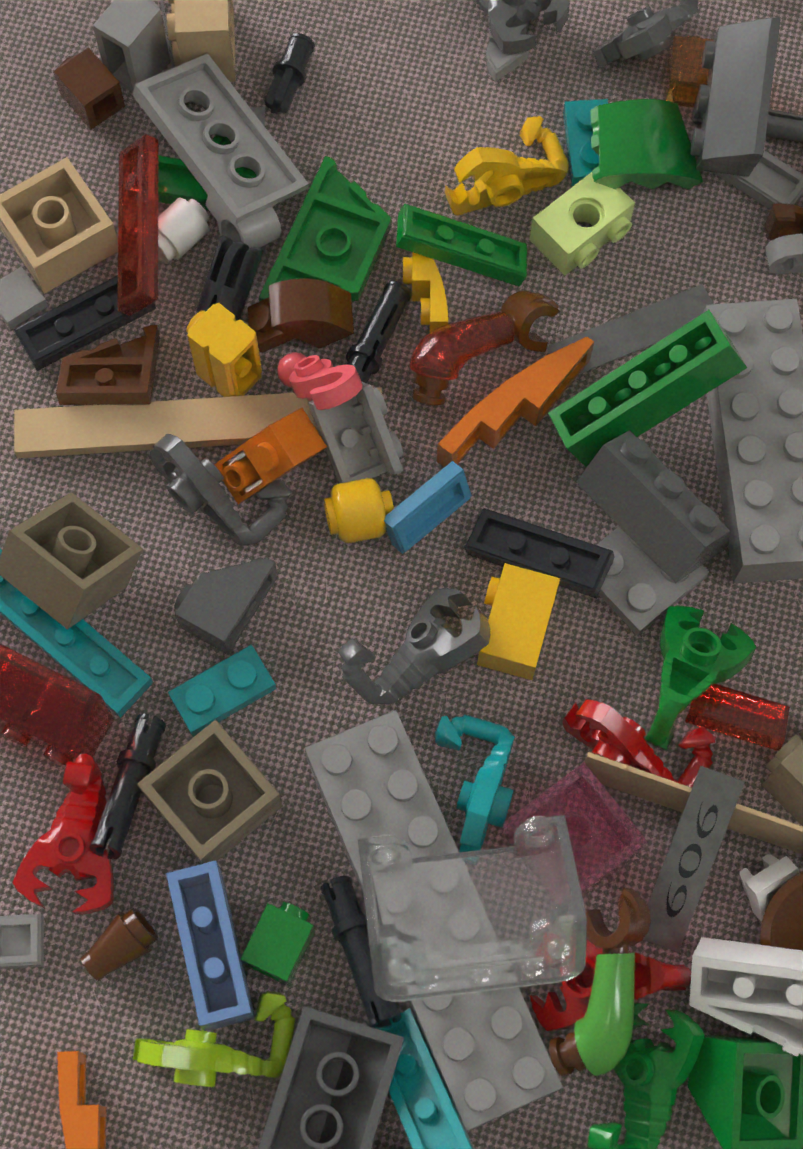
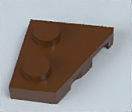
M149 325L144 327V336L123 344H119L117 338L99 344L92 350H82L63 357L56 389L59 405L151 404L160 341L158 326Z

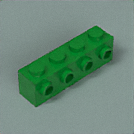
M707 310L548 412L566 449L587 468L601 447L607 442L629 430L636 437L642 435L747 369V366L726 331L711 311Z

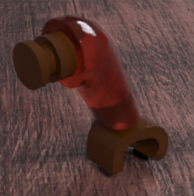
M518 291L507 298L500 312L464 319L433 330L421 339L413 351L409 367L416 373L415 383L419 385V388L413 390L412 398L427 405H444L446 396L441 393L442 390L448 388L449 380L459 377L461 368L469 359L511 344L514 340L525 349L546 352L548 342L536 333L529 331L537 318L541 316L553 318L560 313L558 310L559 306L546 295L530 291Z

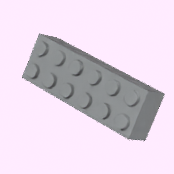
M797 299L706 305L704 312L707 310L711 311L728 334L747 366V369L707 393L725 526L730 530L728 551L733 584L803 579V332Z

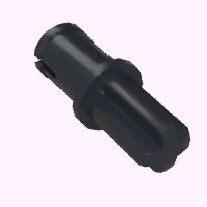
M291 34L281 61L276 62L273 66L274 78L264 100L265 106L270 108L273 114L278 115L279 112H288L297 88L302 86L306 80L304 71L310 55L314 51L315 43L305 34Z

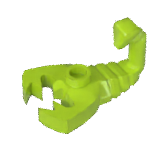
M266 991L262 992L259 996L254 1020L263 1022L271 1015L270 1020L275 1021L270 1057L268 1059H261L216 1043L217 1032L186 1029L185 1039L175 1042L136 1038L133 1060L152 1066L175 1068L173 1082L195 1086L215 1087L217 1072H234L241 1075H263L265 1077L278 1078L283 1072L293 1041L295 1017L292 1016L291 1008L284 1004L286 1002L285 995L279 992Z

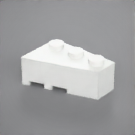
M701 937L692 955L689 1006L750 1035L753 1031L782 1045V1050L794 1056L803 1055V950Z

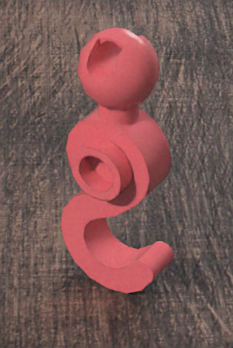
M289 353L279 360L277 366V373L281 382L287 387L293 388L297 398H307L308 401L313 400L317 410L339 406L355 397L362 390L363 384L353 365L346 364L334 367L329 359H320L318 355L307 357L302 353Z

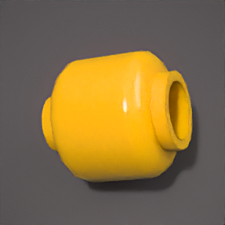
M365 478L336 484L331 488L330 497L323 498L330 535L338 534L341 541L353 543L379 538L386 533L384 520L386 515L394 509L390 491L381 492L376 480Z

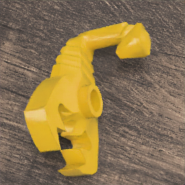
M541 116L526 118L520 130V137L525 146H531L535 139H537V143H542L548 160H536L529 157L525 159L524 157H517L512 151L499 148L477 147L473 149L453 168L460 184L454 190L445 186V195L453 214L458 216L491 205L496 207L507 206L519 200L523 195L530 194L532 191L537 192L545 187L549 188L557 185L566 177L569 169L567 157L556 133L551 132L549 128L541 126L544 120ZM472 176L474 187L466 191L462 181Z

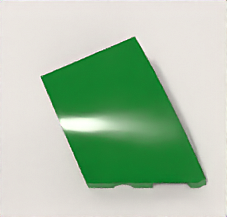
M635 99L598 105L591 109V126L593 129L591 147L599 156V166L592 170L594 182L617 189L631 181L652 190L666 182L688 190L703 182L700 171L696 170V158L691 156V143L677 103L660 99Z

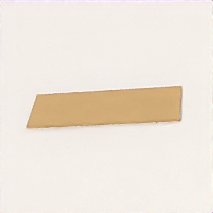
M588 752L578 775L579 777L682 813L692 790L691 787ZM736 804L727 827L728 829L803 855V826Z

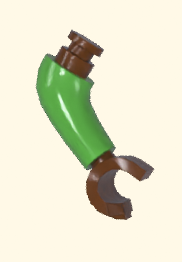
M623 888L617 902L619 924L614 933L606 927L600 909H587L577 913L585 936L594 945L601 947L603 954L596 955L592 990L584 1018L576 1021L575 1031L568 1033L565 1040L560 1036L550 1040V1057L556 1071L561 1076L571 1075L574 1072V1068L578 1071L588 1069L595 1076L603 1075L615 1068L627 1053L633 1031L635 953H629V947L636 945L644 939L651 923L647 904L631 888Z

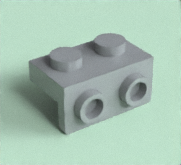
M362 382V390L355 397L339 406L317 410L313 400L307 402L319 434L327 445L325 449L338 483L374 478L385 472L395 475L403 471L399 460L403 456L401 443L393 431L389 432L383 415L387 414L385 400L377 388L373 389L370 384Z

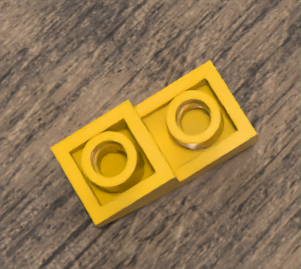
M412 252V257H403V284L412 285V301H421V325H430V342H447L448 306L441 275L434 259Z

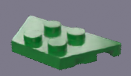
M328 156L324 157L259 295V301L269 297V285L290 279L326 281L350 292L351 301H359L392 228V218L378 204L372 203L367 198L366 192L355 181L351 183L337 170V163Z

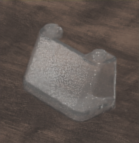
M565 815L535 816L527 819L515 830L513 836L514 846L412 858L409 844L394 835L382 834L373 838L358 839L374 990L377 996L383 1000L401 1002L558 983L578 976L586 965L587 916Z

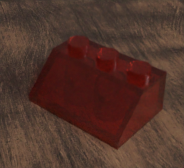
M0 644V726L4 727L1 734L23 747H27L31 741L45 748L43 756L63 768H66L68 761L75 762L76 758L81 754H88L93 758L115 720L102 696Z

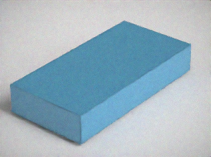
M454 461L450 462L386 515L384 520L386 531L392 545L400 553L407 552L472 497L464 470Z

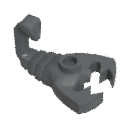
M475 0L477 5H480L481 10L488 15V26L492 37L502 53L505 54L526 52L536 47V35H527V27L530 24V20L534 21L542 10H546L544 12L543 26L556 22V34L564 27L569 18L570 0Z
M680 0L678 6L655 13L648 6L629 15L626 18L629 24L627 29L592 49L598 66H607L609 62L620 58L621 54L624 60L638 55L640 60H645L664 51L672 45L668 36L673 30L699 12V0Z
M166 434L153 446L154 449L149 452L157 471L170 482L167 490L172 498L190 514H194L200 509L209 516L214 524H218L220 529L240 546L254 545L260 542L287 517L286 511L289 506L286 501L291 494V490L281 479L275 480L256 494L261 500H271L268 502L270 507L247 527L241 522V517L234 510L231 500L227 498L226 492L219 484L224 478L212 462L207 459H203L200 462L180 438L172 434Z
M436 589L412 620L407 629L404 644L392 656L390 664L385 666L379 678L373 682L362 670L363 663L372 662L376 656L356 639L352 638L338 650L339 655L344 660L341 666L343 671L341 676L366 702L389 705L398 701V698L410 694L411 690L422 686L424 681L430 680L435 674H441L450 670L453 666L470 658L487 646L491 636L489 623L482 612L475 606L472 620L460 618L462 633L459 635L442 618L444 616L459 618L458 607L471 605L472 603L462 592L456 589Z

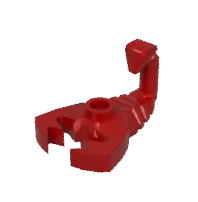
M586 699L581 707L578 708L575 702L562 720L566 732L591 748V753L691 788L700 766L710 768L713 764L711 760L713 752L710 749V744L715 743L716 737L704 727L691 729L678 744L681 749L693 748L694 750L691 753L694 757L678 780H675L669 769L664 767L659 756L654 754V750L644 740L645 730L635 721L622 717L611 706L599 701Z
M88 754L79 755L75 762H67L63 784L71 791L65 797L64 803L59 807L50 831L43 834L32 845L23 858L12 881L19 893L33 904L45 909L37 893L53 889L37 878V872L40 869H47L59 878L63 874L68 873L73 875L76 881L96 878L97 883L95 886L74 891L87 900L72 911L75 915L91 914L104 910L112 905L114 900V876L111 859H107L108 851L105 848L103 857L93 853L89 848L96 834L107 800L105 798L106 790L100 768Z
M543 927L536 936L531 948L529 964L537 965L544 956L547 966H556L560 951L564 947L565 954L560 966L563 986L560 989L567 1006L564 1011L556 992H548L545 1003L537 995H530L532 1009L546 1031H559L575 1027L576 1021L584 1018L592 990L596 955L603 953L602 948L594 945L586 936L575 932ZM632 952L635 953L634 1000H639L647 994H653L661 990L684 991L686 986L691 984V969L685 967V964L671 965L652 957H645L643 954Z

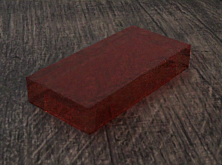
M713 684L707 691L703 692L702 695L688 705L685 722L779 751L785 740L790 706L719 684Z

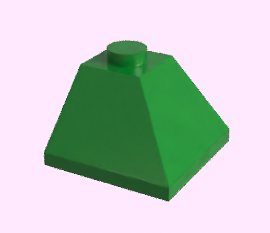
M705 1035L697 1061L688 1077V1089L722 1149H803V1055L794 1056L782 1050V1045L770 1039L731 1035Z

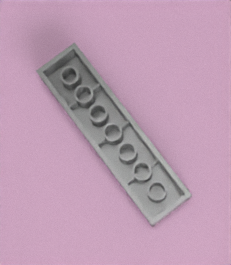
M397 710L305 747L306 759L413 1014L417 1019L466 1132L562 1089L563 1086Z

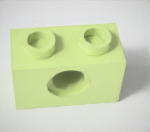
M591 172L532 218L529 240L565 276L577 266L582 269L589 265L598 255L599 249L611 240L615 243L627 234L632 226L631 218L635 202L620 187L613 189L594 182ZM577 222H588L593 226L582 227Z

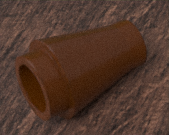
M131 908L125 914L119 912L89 951L80 957V960L89 974L97 981H100L107 974L151 952L150 945L158 939V936L148 920L137 909Z

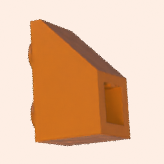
M302 407L270 424L214 465L223 475V482L237 504H240L275 480L280 479L327 448V445Z

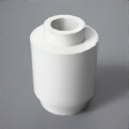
M178 198L148 225V233L143 236V241L152 254L163 263L168 264L172 259L179 260L209 232V226L206 222L209 219V215L196 200L190 199L187 201L183 198Z

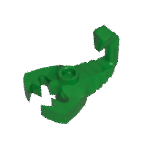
M678 605L668 607L662 624L660 649L664 661L661 670L659 708L644 740L667 751L674 737V722L677 715L682 713L694 699L707 691L711 685L724 682L739 673L750 662L756 650L754 641L742 629L732 623L727 634L722 633L720 639L714 632L705 628H699L704 610Z
M634 1003L633 1029L649 1025L638 1014L650 1003ZM665 1009L674 1023V1027L661 1029V1031L675 1042V1049L667 1042H660L654 1046L651 1038L637 1040L631 1038L626 1055L613 1068L623 1085V1102L626 1113L624 1118V1127L626 1128L625 1143H617L622 1130L621 1124L615 1122L595 1124L589 1130L587 1144L589 1149H656L658 1147L660 1138L667 1129L666 1124L673 1113L672 1107L675 1105L677 1088L685 1082L691 1073L705 1037L700 1026L687 1014L676 1009Z

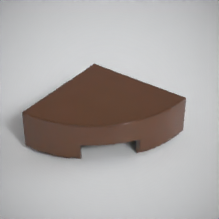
M772 204L764 226L767 240H774L786 235L802 234L803 208L794 204Z

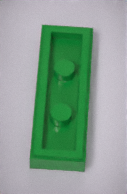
M404 203L399 211L396 247L518 287L527 278L526 243Z

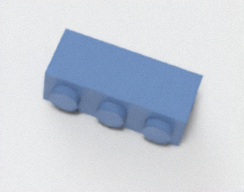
M217 861L166 873L199 1026L205 1031H210L254 1019L255 1013L244 966L240 960L241 953L223 874Z

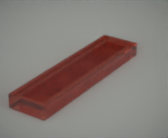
M147 134L119 152L118 312L130 316L158 300V139Z

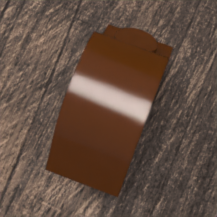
M317 279L280 281L269 285L268 298L247 307L248 324L256 332L258 348L261 353L295 338L321 349L354 334L351 293L326 281Z

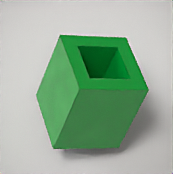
M284 901L280 908L267 903L240 959L243 965L289 987L315 934L314 925L307 922L310 914Z

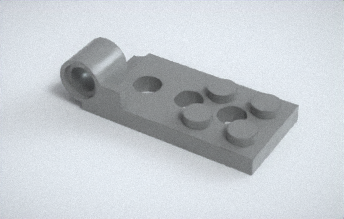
M207 53L136 83L133 97L208 194L205 206L218 221L220 235L231 238L233 243L236 241L245 243L249 246V249L251 247L261 248L279 239L281 226L272 206L307 190L309 183ZM191 101L195 104H202L206 110L194 112L188 109L185 103ZM217 134L218 136L227 137L231 144L219 145L213 142L210 136ZM247 167L253 170L257 177L252 179L241 177L235 169Z

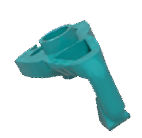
M464 714L462 717L455 716L450 721L448 716H442L435 731V743L438 746L459 751L462 746L460 737L463 734L496 744L491 750L490 756L484 761V765L480 767L474 783L464 780L456 809L465 811V823L461 834L459 853L464 863L477 866L489 824L503 828L514 790L503 787L501 784L515 737L508 728Z

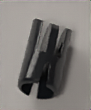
M223 235L220 236L196 307V312L198 313L202 310L206 312L213 304L220 303L235 315L236 321L241 320L263 250L256 247L249 249V246L240 241L233 243L231 238Z

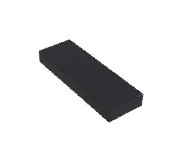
M132 267L13 330L35 369L39 371L155 310L156 306L153 298Z
M486 508L482 509L464 547L467 555L502 567L506 563L560 578L558 586L596 599L615 558L613 550Z

